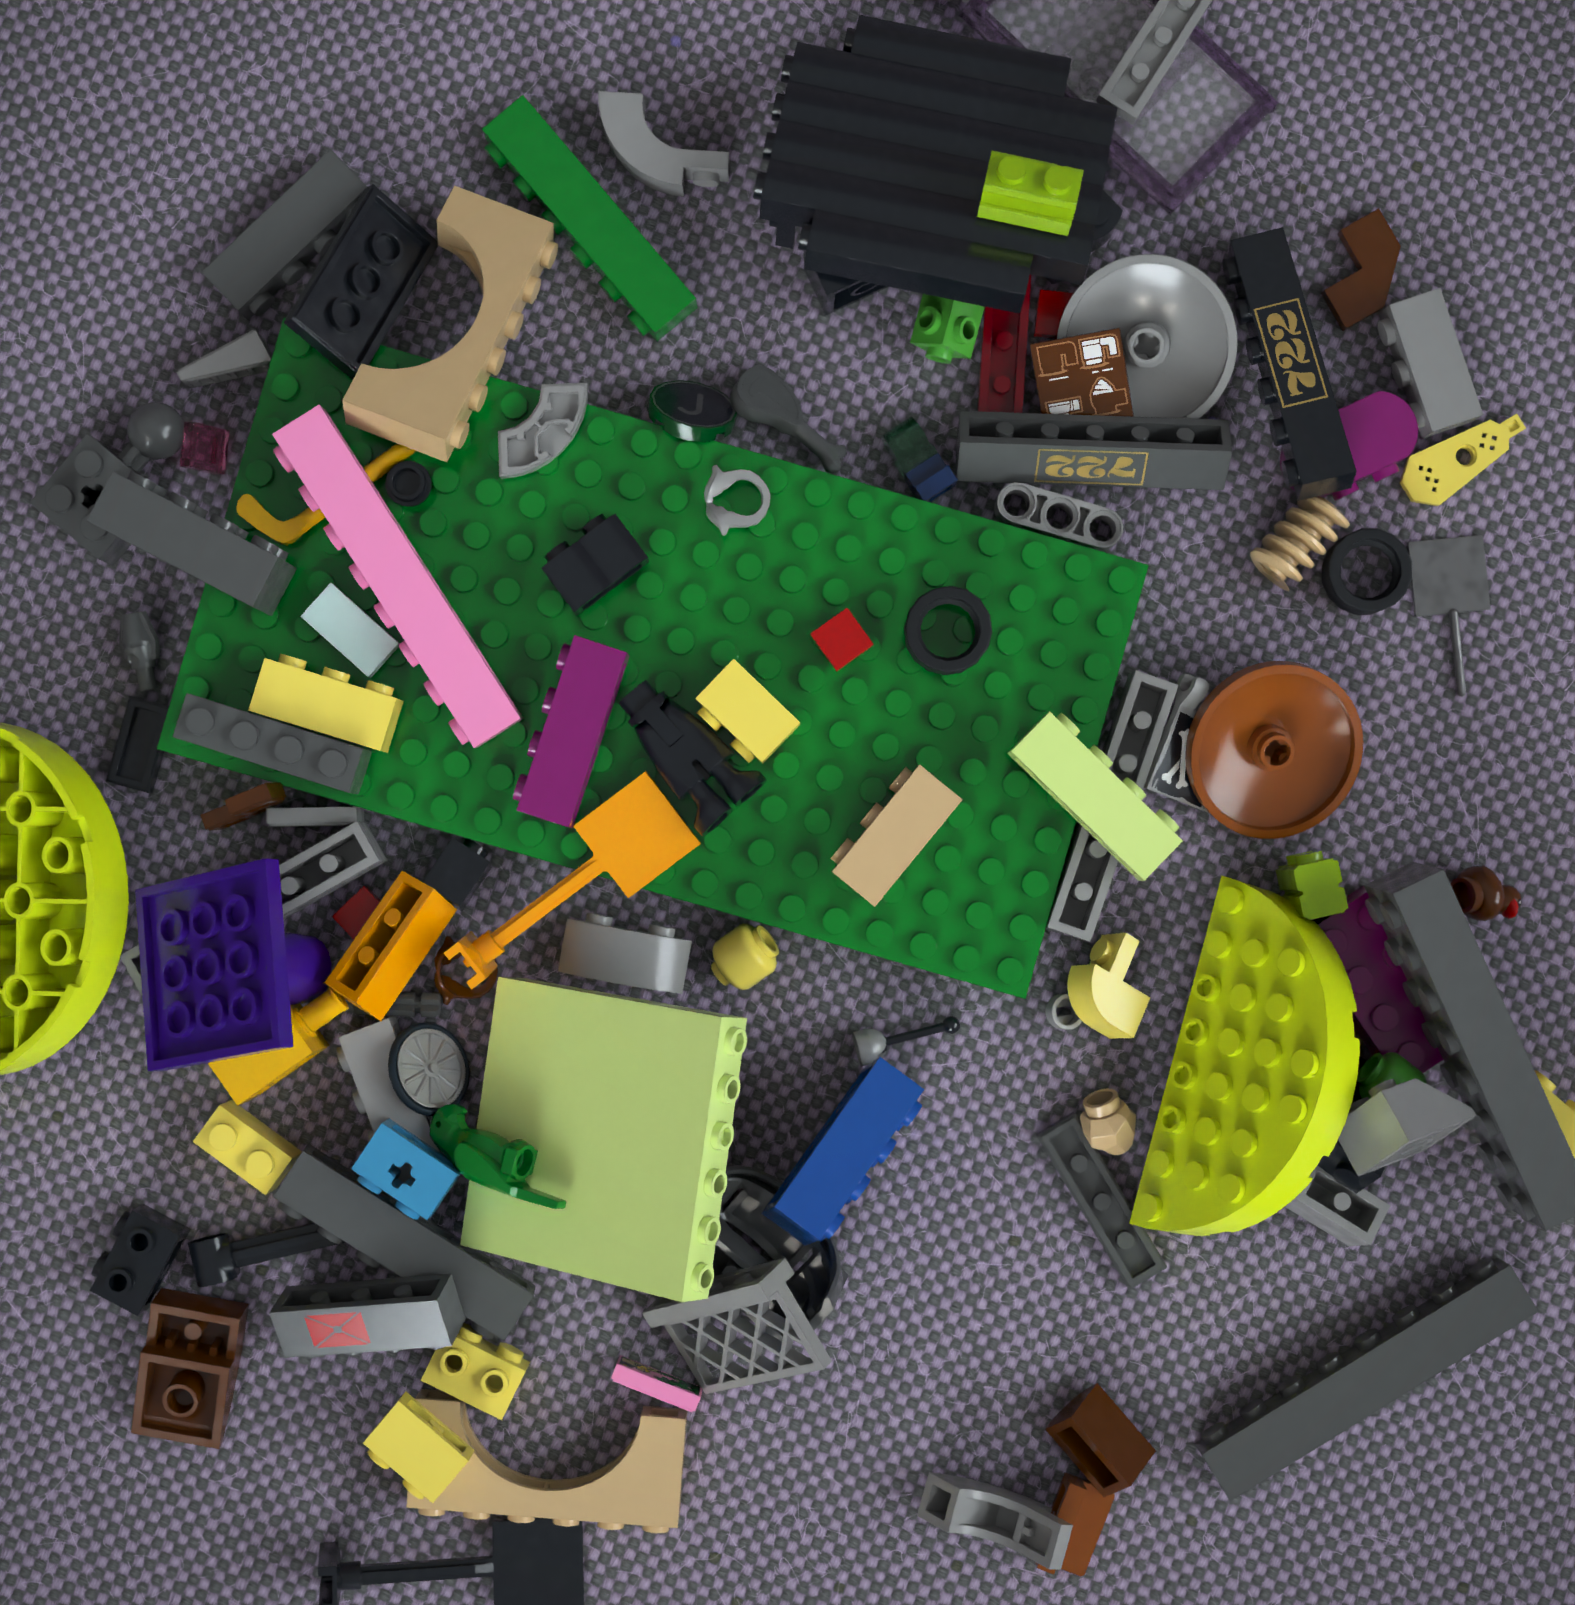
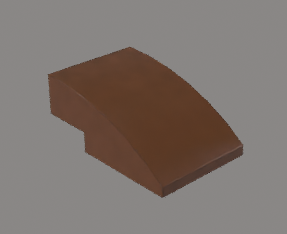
M166 1288L160 1289L151 1302L146 1345L140 1352L131 1427L132 1434L220 1449L240 1364L249 1308L248 1303Z

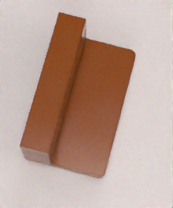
M1066 1472L1052 1504L1051 1514L1073 1525L1061 1569L1078 1576H1084L1115 1495L1113 1493L1103 1497L1091 1482ZM1035 1562L1038 1569L1054 1575L1056 1570L1047 1569Z

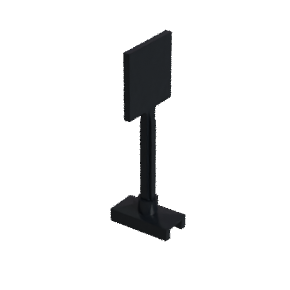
M535 1518L530 1523H516L508 1519H493V1552L490 1556L361 1564V1561L341 1562L338 1541L320 1543L318 1577L321 1576L322 1578L320 1581L319 1605H339L341 1590L361 1589V1585L475 1577L493 1578L494 1605H584L583 1521H580L577 1526L566 1527L555 1525L552 1523L553 1519Z

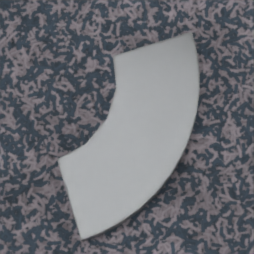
M588 383L542 384L539 402L530 417L516 427L498 431L499 477L501 479L514 478L534 472L553 461L566 449L583 421L588 401Z

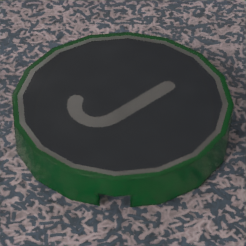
M668 381L655 386L649 395L647 405L649 418L654 424L658 420L663 423L662 430L671 436L687 441L710 442L716 439L717 434H723L726 437L731 434L737 417V412L733 409L730 398L714 387L693 381Z

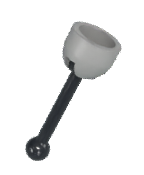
M949 1016L944 1019L943 1023L885 1037L876 1029L852 1032V1037L860 1066L869 1065L879 1057L883 1058L887 1047L890 1045L944 1031L954 1034L960 1029V1022L956 1017Z

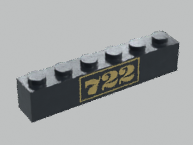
M1281 227L1230 240L1228 258L1222 260L1223 272L1227 284H1234L1238 298L1234 299V308L1239 325L1246 324L1250 338L1246 339V350L1251 365L1258 364L1262 378L1257 381L1261 402L1264 406L1270 404L1274 419L1269 421L1273 443L1275 446L1282 445L1286 460L1281 462L1285 484L1288 488L1294 486L1298 501L1349 489L1352 487L1357 471L1284 228Z

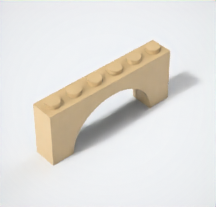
M455 185L436 220L438 246L447 249L459 257L471 269L480 285L483 298L473 325L453 348L427 363L400 369L378 368L361 363L342 400L345 424L444 462H448L454 448L461 449L464 445L470 427L467 421L472 411L479 412L488 392V387L485 385L491 374L495 376L499 374L506 356L504 347L509 338L515 340L518 336L524 318L522 311L526 303L533 304L536 300L541 286V279L539 277L544 268L550 269L558 252V243L554 242V223Z
M421 1389L415 1398L472 1447L474 1452L468 1463L434 1503L430 1502L426 1497L418 1499L408 1491L406 1508H417L418 1513L425 1516H441L445 1514V1511L463 1512V1517L474 1520L488 1519L490 1514L508 1515V1520L516 1523H530L535 1518L553 1519V1524L566 1527L577 1526L580 1521L597 1522L599 1528L607 1530L623 1529L624 1524L641 1525L642 1530L649 1533H666L669 1531V1528H678L687 1410L643 1406L640 1424L635 1436L617 1458L603 1468L587 1475L571 1479L554 1480L522 1474L495 1459L475 1435L469 1421L465 1402L441 1390Z

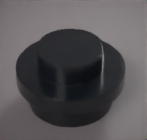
M403 461L390 469L385 485L388 495L395 503L404 507H414L420 505L428 498L432 489V480L428 471L421 464L414 461Z

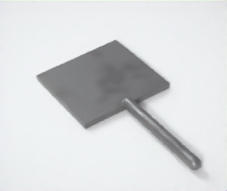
M1483 535L1407 542L1408 553L1412 560L1411 585L1415 617L1449 614L1457 694L1463 697L1466 695L1458 613L1491 610Z

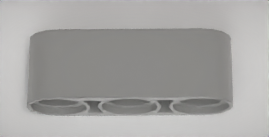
M1014 482L1006 485L994 502L993 511L998 522L1102 552L1111 549L1123 534L1122 519L1115 511L1024 483ZM1011 495L1021 497L1027 506L1026 513L1021 516L1010 515L1004 508V499ZM1051 508H1061L1068 514L1069 525L1063 529L1052 527L1047 521V511ZM1096 520L1106 522L1111 529L1110 540L1102 542L1094 539L1089 530L1090 523Z

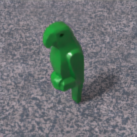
M458 1104L444 1105L433 1115L430 1124V1138L465 1178L517 1199L552 1209H564L566 1207L565 1200L533 1189L525 1181V1178L533 1173L538 1152L532 1145H529L522 1139L509 1142L496 1133L469 1128L465 1122L467 1110Z

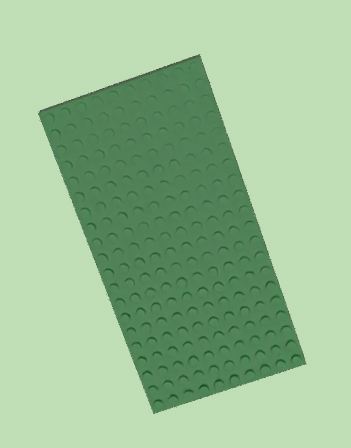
M283 318L224 519L249 532L245 539L248 542H251L255 534L289 553L285 561L296 567L297 570L272 616L205 583L158 742V750L273 783L281 782L283 786L576 870L593 857L592 850L576 829L517 811L519 801L513 799L520 774L528 775L533 761L532 757L527 756L532 736L535 730L543 731L548 714L542 713L546 693L550 686L557 688L562 674L561 670L556 669L561 648L564 643L571 645L573 637L576 635L625 651L630 657L575 824L647 771L701 842L699 846L642 889L1026 999L1076 820L1007 753L1048 712H1051L1055 717L1060 713L1068 717L1080 730L1076 737L1088 749L1093 745L1098 746L1149 565L718 441H687L671 436L662 430V425L587 404L578 432L558 457L534 472L514 478L501 479L499 477L498 431L516 427L530 417L539 402L541 391L490 376L485 385L488 387V392L479 412L472 411L467 421L470 427L466 441L461 449L454 448L448 462L418 451L404 460L421 464L430 474L432 489L430 495L423 503L414 507H404L395 503L386 490L385 483L388 473L373 483L524 718L478 748H473L470 742L462 745L448 724L454 718L445 703L440 706L435 704L423 685L424 682L429 680L420 664L413 668L399 647L379 670L369 678L300 617L330 583H333L399 643L404 641L395 625L388 629L378 616L373 605L377 604L379 600L370 586L363 590L351 574L348 566L352 565L354 561L345 547L338 551L326 535L323 527L329 524L327 519L324 518L294 543L284 545L257 530L237 513L238 500L244 494L252 495L268 513L279 521L289 520L309 507L298 488L304 485L295 469L288 473L273 452V449L278 447L279 444L272 434L317 405H321L328 412L362 467H365L396 444L390 440L345 424L342 400L352 379L283 322L286 318ZM380 345L369 366L400 369L418 366L431 361V359ZM713 465H717L722 471L751 470L765 482L771 494L770 506L766 516L757 525L745 528H730L727 534L723 536L719 528L708 519L704 490L711 477ZM739 480L734 482L728 489L723 490L718 496L713 497V504L715 506H722L727 511L749 516L759 510L761 494L752 482ZM603 514L607 519L616 514L648 556L649 563L626 581L612 589L591 607L576 616L543 572L542 567L548 563L545 555L564 541H567L570 546L579 541L584 536L581 529L595 517ZM946 586L966 589L978 597L989 612L992 625L989 647L980 660L962 673L950 675L927 671L915 662L906 647L904 636L908 612L918 598L934 588ZM952 604L938 605L931 609L923 618L921 625V636L927 649L935 655L945 658L956 657L967 651L973 642L975 634L974 623L968 612L960 606ZM845 608H848L874 645L836 672L810 634ZM281 653L307 661L305 670L322 675L324 667L350 674L348 683L366 688L367 681L370 680L394 688L392 697L404 702L388 753L248 711L264 658L278 662ZM733 659L800 722V726L763 764L756 758L748 763L729 745L735 739L734 736L723 726L716 732L697 714L702 706L695 698ZM645 680L648 681L658 694L664 691L668 696L667 699L669 698L685 708L713 731L734 752V755L728 760L734 768L740 771L757 770L767 779L766 783L752 797L737 807L728 798L723 788L713 776L707 779V784L733 810L721 824L703 837L694 828L697 812L695 802L690 795L683 800L677 798L644 750L635 732V727H631L628 723L631 717L619 705L626 695ZM186 693L372 751L359 795L347 793L174 738V730ZM918 765H921L963 800L874 907L831 872L837 864L830 858L847 838L855 843L866 828L860 824L861 820L876 802L883 808L895 794L889 789V786L902 770L907 767L913 772ZM606 871L598 875L600 877L614 881L611 875Z

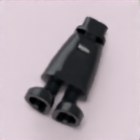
M645 680L626 695L619 705L631 717L628 723L631 727H635V732L644 750L677 798L683 800L690 795L695 802L697 812L694 828L703 837L721 824L733 810L707 784V779L713 776L736 807L752 797L766 783L767 779L760 771H740L734 768L728 762L734 755V752L713 731L685 708L669 698L667 699L668 696L664 691L658 694L648 681Z

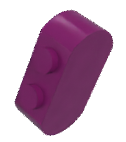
M1377 391L1338 409L1357 472L1351 488L1321 495V497L1324 498L1331 494L1334 501H1337L1360 490L1356 483L1372 475L1376 483L1400 471L1397 463L1410 456L1418 438V424L1415 414L1402 398L1389 392ZM1282 448L1281 454H1280V468H1281V472H1282L1281 462L1286 460V459H1285L1284 452H1283V448Z

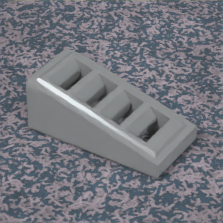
M251 330L178 369L176 373L183 383L190 388H196L268 372L273 354L265 339L256 330Z

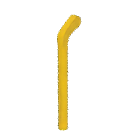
M396 443L363 468L374 483L388 473L394 465L403 462L414 454L416 450ZM250 494L242 495L236 507L239 516L263 534L284 545L294 543L305 532L326 518L320 508L313 512L308 507L299 515L289 520L279 521L268 513L258 500Z

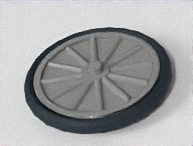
M416 1023L400 1032L394 1040L388 1059L389 1078L397 1096L409 1109L418 1114L433 1116L444 1105L460 1104L469 1086V1062L461 1043L449 1030L434 1023Z

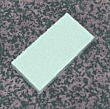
M330 583L300 616L369 678L379 670L397 650L398 644H400L333 583Z

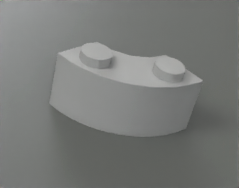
M587 913L585 921L567 918L558 972L632 987L678 994L683 993L692 941L674 937L675 928L649 924L648 932L612 926L613 917Z

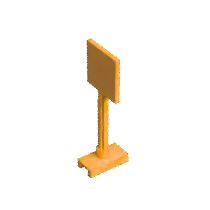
M647 771L573 826L592 850V858L495 931L487 930L478 938L470 931L444 952L448 960L460 952L465 958L463 960L464 965L467 968L471 966L476 972L466 982L471 990L484 981L498 967L494 959L505 952V945L602 872H608L627 898H630L701 844Z

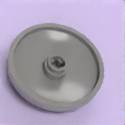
M1138 254L1124 257L1094 272L1077 288L1070 298L1060 320L1057 339L1120 327L1134 417L1199 419L1223 394L1232 376L1238 348L1236 322L1229 302L1221 289L1206 273L1196 266L1176 257L1161 254Z

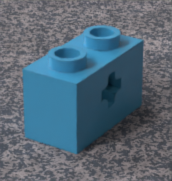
M390 1118L381 1123L351 1168L359 1174L357 1181L362 1186L376 1194H380L383 1190L398 1200L395 1204L397 1209L415 1220H418L420 1216L428 1220L435 1213L461 1174L445 1155ZM409 1163L413 1167L410 1171V1175L413 1178L402 1182L398 1178L401 1171L397 1167Z

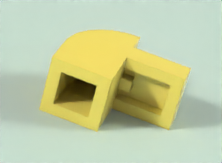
M1128 933L1101 935V938L1091 949L1090 964L1071 966L1068 975V996L1074 1012L1086 1025L1109 1039L1134 1038L1150 1000V997L1123 981L1140 942Z

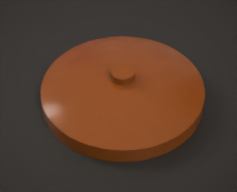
M1291 661L1258 663L1239 670L1226 678L1211 691L1200 705L1191 723L1186 742L1185 761L1188 779L1201 805L1227 828L1239 834L1260 839H1277L1293 836L1322 822L1338 808L1348 795L1361 766L1363 730L1358 712L1350 697L1335 681L1325 674L1307 665Z

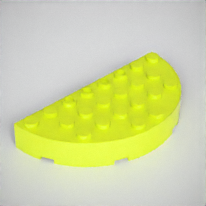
M0 723V1075L29 1068L52 1056L68 1044L95 1013L108 991L122 953L127 928L129 893L125 854L117 826L100 790L87 772L67 752L42 735L23 727Z
M1221 875L1129 1224L1146 1229L1194 1236H1210V1234L1222 1232H1236L1258 1224L1289 1204L1309 1185L1313 1179L1310 1174L1323 1156L1329 1157L1343 1130L1354 1097L1360 1056V1039L1354 1038L1352 1013L1357 1012L1352 986L1341 958L1320 926L1313 920L1302 918L1288 899L1272 891Z

